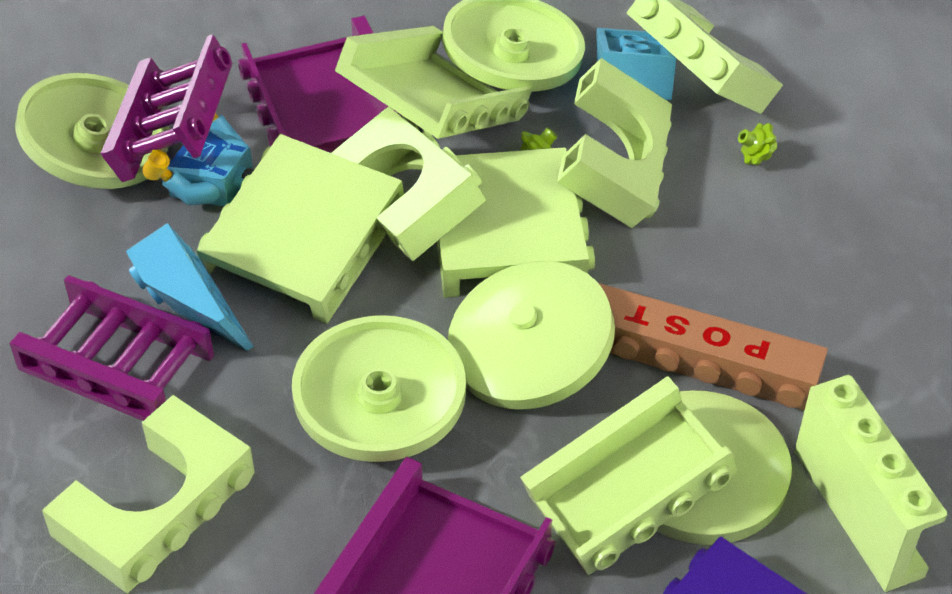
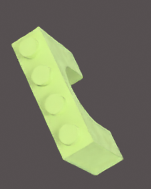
M635 0L627 11V14L720 96L761 114L783 86L780 81L760 64L736 53L709 33L714 25L692 6L680 0Z
M601 58L579 79L574 104L609 126L624 143L629 159L616 154L585 134L563 155L557 182L633 228L644 218L649 219L652 217L660 203L658 193L659 186L664 177L662 167L668 151L666 146L667 136L672 126L670 121L672 104Z
M389 106L332 152L334 155L389 176L409 169L422 170L415 185L376 217L392 243L412 261L486 201L478 187L482 180L471 166L466 164L462 167L458 158L448 147H444L441 150L439 144L430 133L425 130L420 132L415 123L403 115L400 116Z
M174 395L142 422L148 449L186 476L182 488L171 500L159 507L146 511H125L111 506L76 480L42 510L51 537L127 594L137 584L147 581L153 575L157 566L172 551L182 548L189 539L190 534L204 521L212 519L220 510L221 505L236 491L244 489L255 474L250 446Z

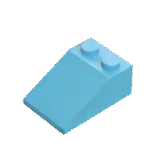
M597 28L596 63L602 58L665 100H672L676 57L647 31Z
M168 223L126 251L134 265L129 268L130 274L141 289L147 288L157 304L160 305L165 302L179 315L191 321L199 322L214 334L246 351L254 347L199 256Z

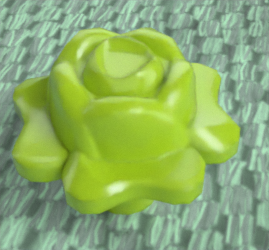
M758 123L753 131L743 129L738 135V142L743 144L741 153L744 154V162L747 165L753 163L758 166L762 161L770 159L772 153L777 149L776 135L773 134V126L770 123L765 125Z
M548 127L541 135L523 131L521 133L523 144L520 150L550 149L558 136Z

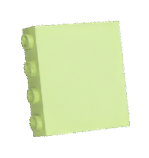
M435 26L350 36L345 41L335 71L437 139L519 121L529 108L530 103L528 99L533 90L532 87L525 86L498 92L489 85L464 73L454 63L438 54L437 50L442 40L443 31Z
M280 134L273 145L265 149L260 163L252 174L244 178L239 192L231 203L223 207L218 221L209 233L203 235L196 251L209 274L218 266L310 305L314 319L328 324L384 239L386 232L376 217L404 195L402 180Z
M566 147L455 155L462 167L468 164L479 175L482 183L478 187L486 201L437 241L444 298L460 296V279L490 277L503 269L521 263L554 261L572 265L587 274L588 270L595 269L593 246H586V241L589 239L587 217H580V213L583 211L582 197L557 182L562 157L567 152Z

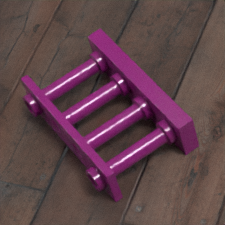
M214 35L207 36L199 59L170 70L163 71L159 69L151 57L139 61L100 154L122 183L136 177L143 156L151 153L153 150H160L182 142L193 159L201 156L233 64L228 50L219 44ZM191 78L190 82L170 88L175 83ZM183 101L182 105L161 112L163 107ZM174 124L172 129L152 135L153 131Z
M67 275L64 279L70 305L43 337L35 338L19 331L9 342L18 370L142 421L166 402L164 388L190 354L209 362L214 357L210 329L204 327L199 322L182 319L102 288L92 281H84L71 275ZM84 313L103 320L78 351L70 352L57 346ZM119 326L138 333L113 366H105L92 360ZM154 340L174 347L149 380L142 381L127 375Z

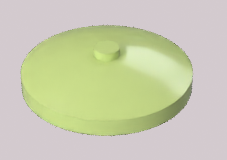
M462 0L452 7L444 21L442 43L450 60L464 73L474 79L497 88L509 90L530 86L533 88L532 92L553 89L570 81L577 74L582 64L585 41L577 25L560 10L539 0Z
M68 73L46 78L33 85L23 95L18 105L16 116V135L25 153L43 170L64 181L99 189L123 188L147 180L143 175L142 169L150 153L143 156L136 177L123 183L100 155L129 87L128 84L96 74ZM169 126L153 131L152 135L167 131L170 128ZM169 147L160 150L164 151L167 154Z
M533 261L503 269L477 285L456 310L449 328L448 341L456 349L462 360L466 375V388L473 395L497 407L518 410L533 409L554 404L573 395L597 375L612 349L615 321L604 290L589 274L565 263Z
M397 316L356 318L338 324L323 332L303 351L297 361L292 377L294 408L300 424L308 435L319 445L335 454L349 459L368 462L399 460L429 449L452 430L465 404V370L462 360L453 345L443 335L425 324Z
M679 391L682 402L722 448L727 446L733 452L738 472L733 475L731 481L725 487L717 491H709L695 502V505L689 512L680 517H672L659 526L657 532L675 540L700 545H713L720 536L730 543L736 542L759 532L776 517L784 505L788 494L792 464L784 438L765 415L741 400L716 392Z

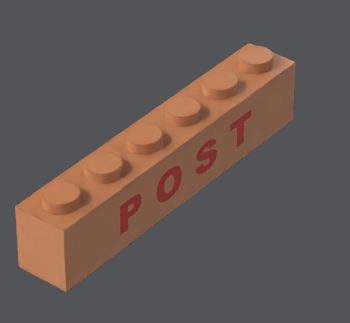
M598 283L608 298L615 321V335L610 354L805 411L810 387L819 384L828 348Z

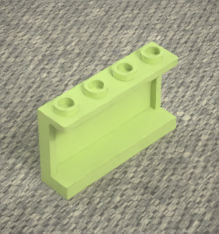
M846 375L810 387L794 453L884 592L925 578L929 567L917 551L916 545L921 532L925 528L945 521L947 511L852 376Z
M667 376L520 478L529 497L545 518L553 519L552 528L589 576L596 570H604L613 565L618 560L620 554L633 544H640L649 540L656 533L658 527L672 517H680L689 512L695 505V502L709 491H717L725 487L738 471L733 452L727 446L722 448L682 402L679 388Z

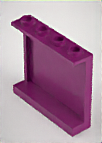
M365 15L351 18L352 36L373 34ZM347 37L258 58L252 57L246 42L241 43L243 58L237 60L239 72L243 81H249L247 82V89L251 102H258L259 104L257 105L258 118L262 127L268 126L266 131L270 146L282 134L326 152H333L388 107L335 71Z
M405 457L314 594H531L536 579L534 576L535 571L539 565L546 566L556 546V541L551 539L553 519L546 517L539 530L422 480V463Z

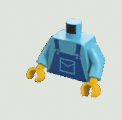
M215 113L200 157L193 159L184 145L171 161L164 151L153 150L142 170L143 175L149 180L161 178L163 180L162 185L169 190V195L179 198L187 205L212 204L225 206L231 203L239 192L244 178L252 174L255 169H253L250 147L222 114L218 116Z

